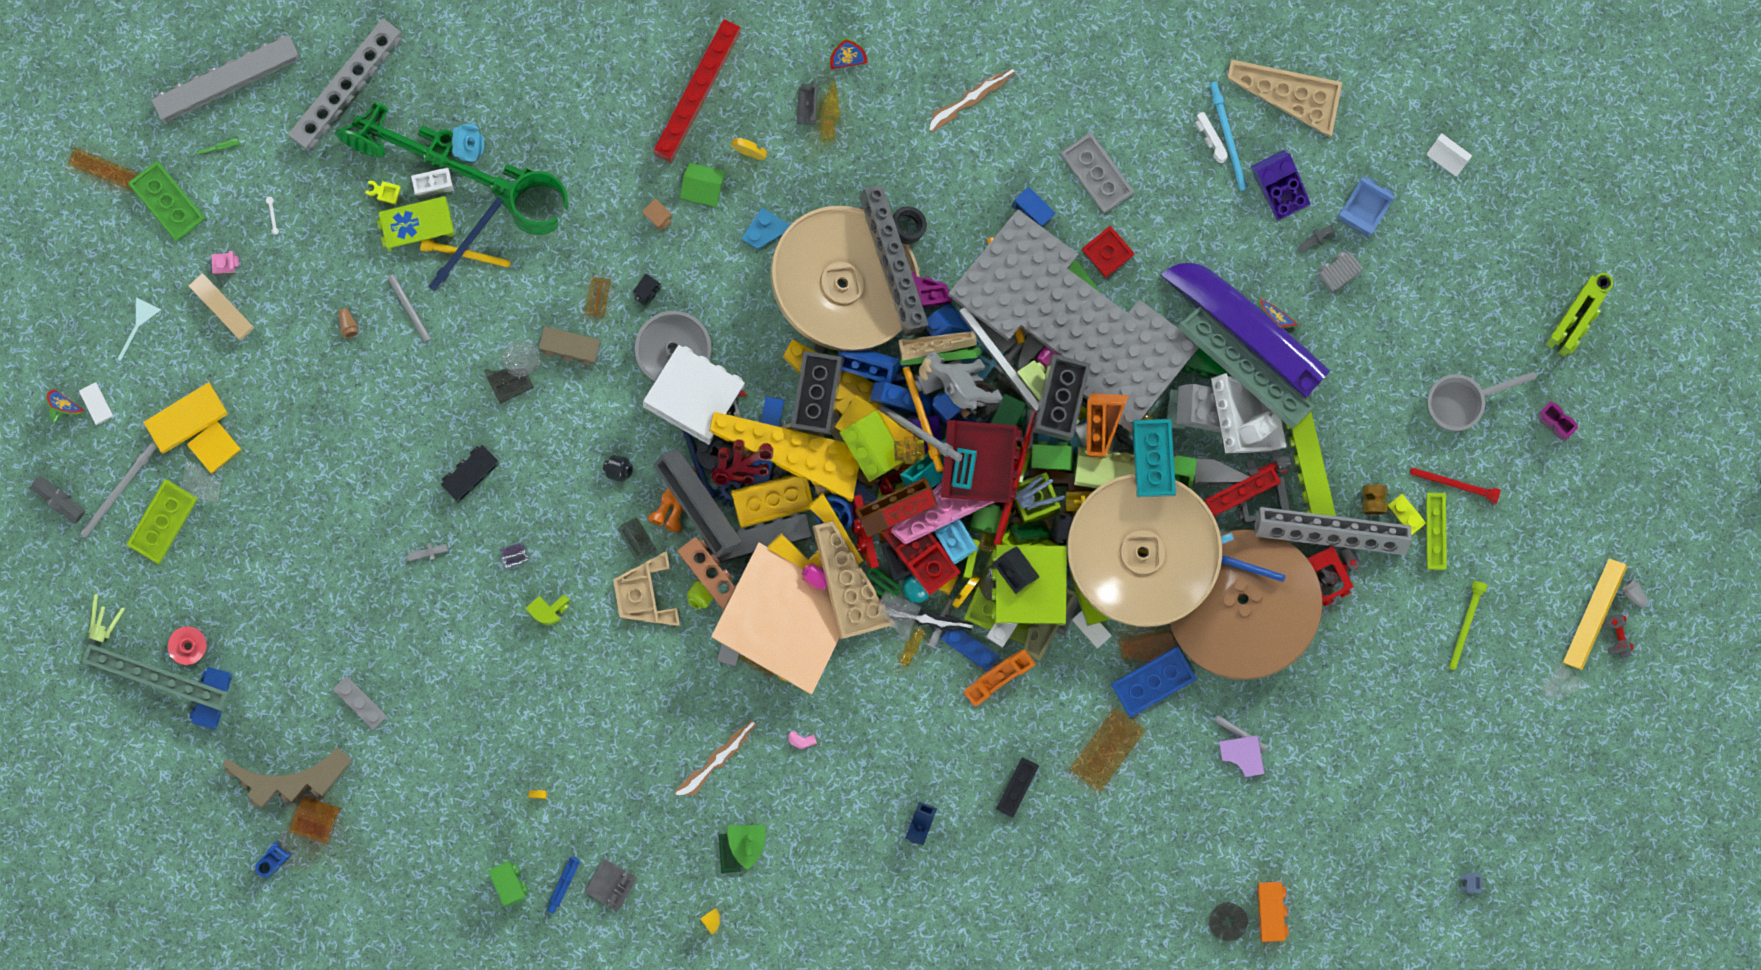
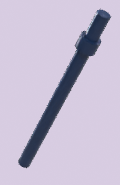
M500 197L495 199L445 266L438 270L437 276L429 285V288L435 291L440 283L448 278L450 270L504 200Z

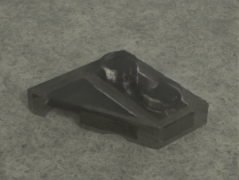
M501 369V371L484 370L499 404L534 388L526 369H516L514 371L509 369Z

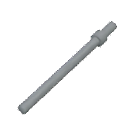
M881 405L878 410L939 449L940 453L944 456H950L957 462L962 460V455L953 450V447L949 444L937 440L886 406Z
M151 442L145 451L137 456V461L80 532L82 536L86 538L140 468L148 463V458L157 448L156 445Z

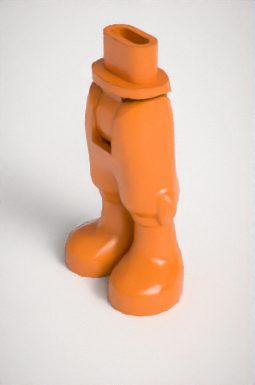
M668 487L665 493L662 494L661 505L657 511L649 514L647 520L658 526H663L669 507L673 505V510L665 523V528L680 534L682 531L680 515L684 509Z

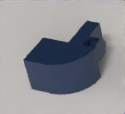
M919 802L905 839L910 840L914 844L924 845L937 808Z

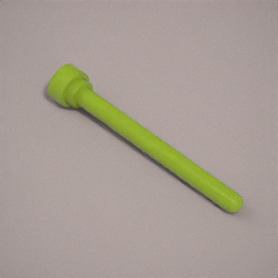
M1475 580L1472 583L1473 596L1449 664L1450 670L1457 668L1480 596H1483V593H1486L1488 585Z

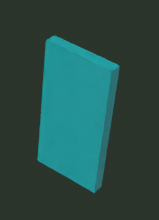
M1171 419L1133 420L1137 498L1176 496Z

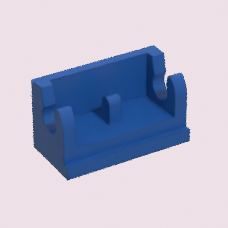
M1030 187L1024 190L1012 204L1016 211L1020 210L1041 227H1044L1055 215V212Z

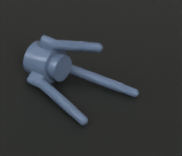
M1040 475L1027 487L1019 491L1016 498L1022 509L1027 507L1030 510L1037 506L1064 500L1065 496L1033 503L1035 500L1033 494L1053 482L1050 479L1035 489L1030 490L1043 479V476Z

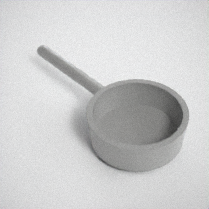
M1531 372L1483 390L1478 383L1465 375L1451 374L1444 376L1432 386L1429 392L1428 413L1432 421L1446 431L1458 432L1474 426L1482 417L1486 396L1534 380L1537 375L1535 372Z

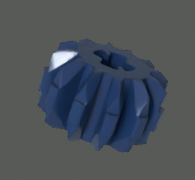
M729 480L725 485H717L720 487L715 489V493L720 494L716 497L717 500L723 499V506L729 501V506L732 508L733 498L732 495H729V492L726 493V490H729L730 487H733L734 490L740 489L746 484Z

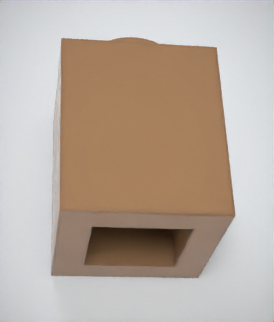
M656 198L642 211L643 216L659 231L662 228L666 229L672 223V214Z

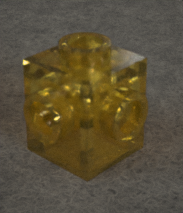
M905 436L904 440L894 441L895 461H905V464H916L917 460L925 459L924 440H916V436Z

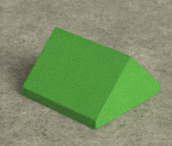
M689 163L683 177L680 199L717 207L726 171Z

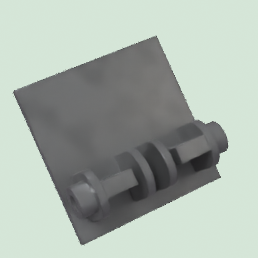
M603 859L584 893L619 911L637 877Z

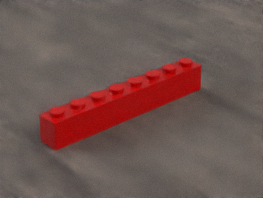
M723 19L654 148L656 156L670 163L674 160L741 34L740 26Z

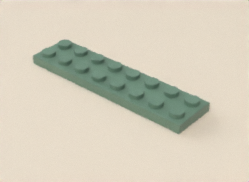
M1201 306L1178 326V329L1292 429L1314 409L1315 406Z

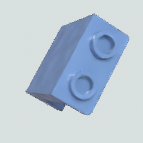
M1362 177L1337 219L1370 238L1395 196L1392 195V191L1377 186L1374 180Z

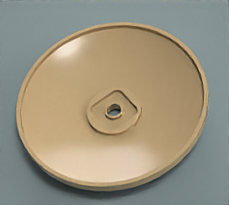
M850 206L823 207L803 215L789 226L774 250L771 262V285L778 307L788 322L799 333L812 342L832 350L866 351L889 342L903 330L863 209ZM902 244L911 272H915V276L920 277L918 265L908 244ZM843 280L846 283V287H839L837 281Z
M1135 474L1124 475L1110 480L1097 488L1086 498L1076 512L1067 540L1070 572L1084 598L1106 617L1136 627L1166 625L1194 611L1214 587L1222 562L1220 531L1206 503L1184 484L1175 480L1176 496L1137 498ZM1145 548L1148 556L1145 558L1140 557L1137 553L1138 549Z

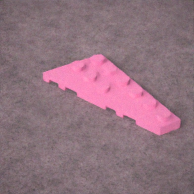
M941 482L933 490L938 505L896 524L891 529V533L904 544H907L994 502L942 498Z

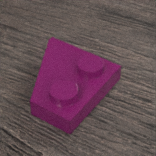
M911 272L923 308L945 305L952 302V298L948 296L949 290L945 283L934 281L926 276L921 278L915 276V272Z

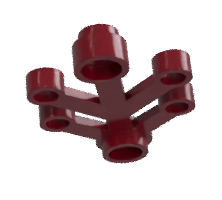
M737 439L733 443V465L727 468L726 462L730 457V450L720 448L718 452L719 467L712 471L714 483L725 485L731 480L752 484L754 482V473L761 476L768 475V464L760 463L758 466L749 464L759 459L764 461L771 460L774 453L773 447L769 443H763L759 446L758 451L741 460L745 442ZM737 471L744 472L743 475L735 474Z

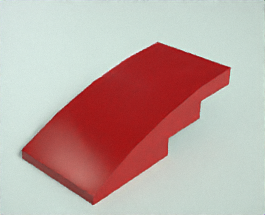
M889 527L882 532L890 546L929 596L961 573L931 533L904 544L891 533L893 527Z

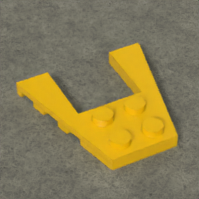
M822 493L809 505V508L824 523L834 522L845 540L844 543L849 551L853 553L855 561L859 565L863 561L861 555ZM782 533L768 545L769 550L803 569L807 564L810 566L812 563L823 569L819 550L808 559Z

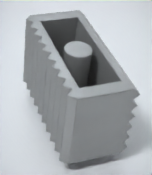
M1350 251L1346 254L1341 252L1334 258L1336 260L1331 265L1327 263L1319 269L1318 278L1331 294L1363 270V267Z

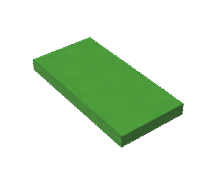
M158 160L128 182L131 189L175 242H178L206 219Z
M979 345L937 354L944 358L945 361L977 358L983 351L982 346ZM926 356L903 361L901 358V365L923 363Z

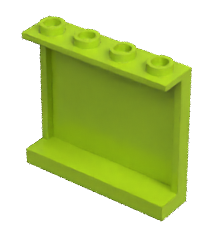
M997 545L996 550L992 552V562L1017 546L1037 572L1039 578L1015 594L999 571L992 569V581H996V589L992 588V600H996V608H992V619H995V624L1065 625L1067 546Z

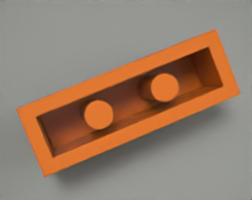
M1282 882L1258 883L1260 942L1286 941L1285 937L1289 936L1288 925L1284 923V918L1287 917V906L1283 905V898H1286V886H1282Z

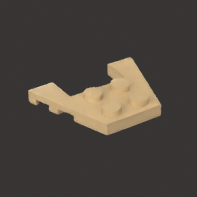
M663 552L637 568L613 579L620 618L680 626L677 608L657 611L651 573L670 569L667 552Z

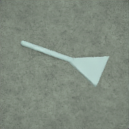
M136 298V325L124 345L118 361H121L138 327L161 311V309Z

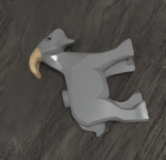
M933 351L926 356L920 366V377L923 380H927L928 376L926 374L932 373L938 376L943 381L946 394L950 396L956 406L962 409L971 408L975 410L977 406L983 407L987 404L1001 403L1003 399L998 390L991 393L976 387V384L983 382V378L974 373L985 368L981 359H977L971 364H942L945 359Z

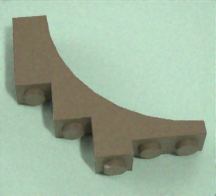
M336 748L328 757L315 766L299 773L284 776H268L253 773L241 768L229 759H226L222 765L226 767L224 771L232 778L237 776L241 780L239 784L246 790L251 788L247 796L251 798L249 802L258 809L259 806L265 808L278 792H281L278 796L288 803L290 800L294 803L308 786H310L308 790L318 797L320 794L324 797L354 761L339 748Z

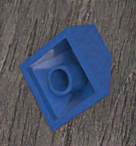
M950 303L927 318L928 326L924 330L928 336L972 332Z

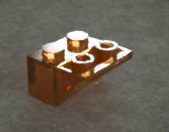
M304 796L294 814L289 832L329 845L341 808Z

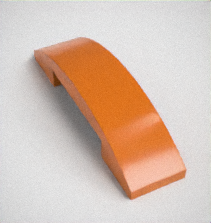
M1025 649L1020 650L983 674L967 687L963 693L976 707L989 698L994 691L1017 675H1022L1035 666L1036 663Z

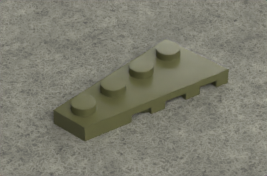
M1066 588V614L1077 596V593ZM1030 624L1023 649L1033 659L1040 662L1060 625Z

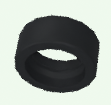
M905 206L898 209L893 215L901 243L907 245L919 241L927 227L926 218L923 213L917 208ZM902 216L912 218L918 226L916 234L909 235L901 231L898 226V219Z

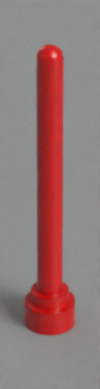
M1417 468L1410 469L1411 475L1485 496L1491 503L1497 504L1501 489L1495 487L1493 489H1485Z

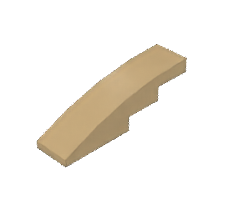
M203 273L189 285L195 294L240 341L254 329L248 320Z

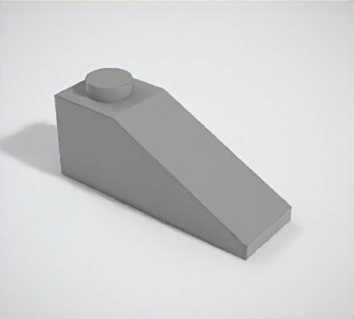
M1199 456L1196 460L1193 485H1235L1249 478V476L1214 459H1209L1208 456Z

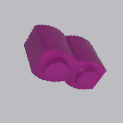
M1549 402L1537 415L1541 423L1551 428L1555 436L1563 441H1566L1578 429L1577 423L1571 417L1564 415L1563 410L1554 402Z

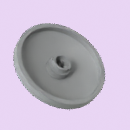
M665 311L651 317L641 327L635 341V356L641 371L651 381L656 382L678 345L686 346L697 356H704L710 361L711 341L704 325L694 316L681 311Z

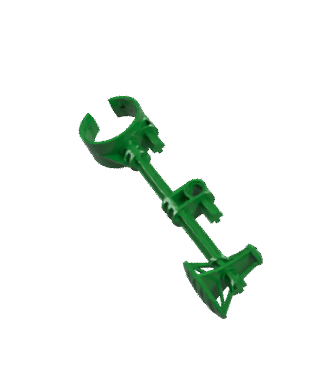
M373 102L364 116L357 115L354 117V121L350 126L335 131V135L340 141L362 154L383 158L385 151L382 139L423 157L425 163L431 162L432 166L438 165L439 169L449 168L454 172L490 187L491 192L496 197L504 200L502 204L512 214L513 221L517 227L526 233L543 235L553 232L558 228V219L556 217L546 222H534L524 218L516 210L515 203L526 190L537 186L554 189L561 195L564 209L568 210L566 189L562 182L552 174L543 171H532L528 168L520 170L507 164L504 167L503 174L515 179V182L510 183L509 179L503 180L500 175L498 177L488 175L451 158L453 132L445 129L436 132L425 126L420 127L418 136L432 142L430 147H427L382 127L388 108L379 102ZM375 109L370 119L367 120L366 118L369 116L372 110ZM381 113H382L383 115H382L381 120H380V123H379V125H378V124H376V122H377L379 116H380ZM354 127L362 129L360 132L348 131ZM370 134L378 137L380 146L369 136ZM444 140L450 141L448 144L441 143Z

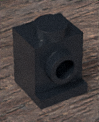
M645 273L633 290L634 299L641 305L647 303L648 300L652 301L657 294L656 289L661 290V283Z

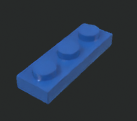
M948 629L941 639L985 671L992 669L1000 657L961 629L955 631Z

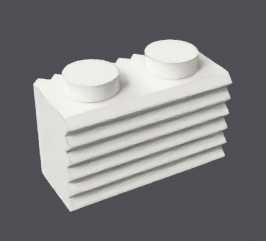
M1269 410L1258 413L1240 426L1238 431L1244 443L1248 445L1267 437L1281 426L1279 417Z

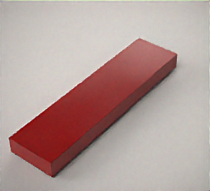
M1270 466L1205 499L1204 502L1215 517L1281 484V481L1273 466Z

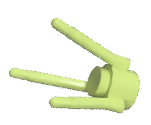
M95 594L88 638L104 642L105 638L109 639L111 631L125 609H120L107 631H105L106 627L101 625L105 607H101L97 624H95L98 595Z

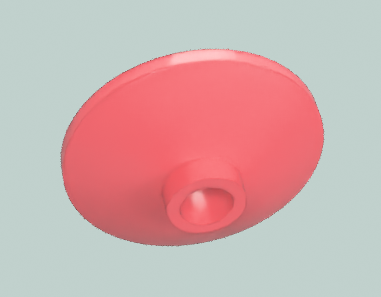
M189 626L175 630L168 641L170 656L174 661L182 665L197 663L202 659L207 648L206 639L202 632ZM187 643L192 645L190 650L185 649Z

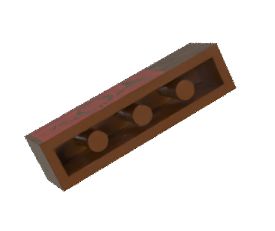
M923 478L860 507L855 512L867 537H870L917 514L930 510L937 506L938 503L926 478Z

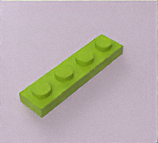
M1426 493V570H1446V493Z

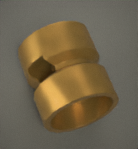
M1362 486V497L1365 499L1362 502V513L1367 515L1387 514V502L1384 501L1387 497V486Z

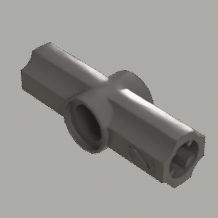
M42 476L36 478L30 489L46 500L45 502L57 512L60 511L75 524L80 521L86 512L70 499L71 497L58 487H54Z

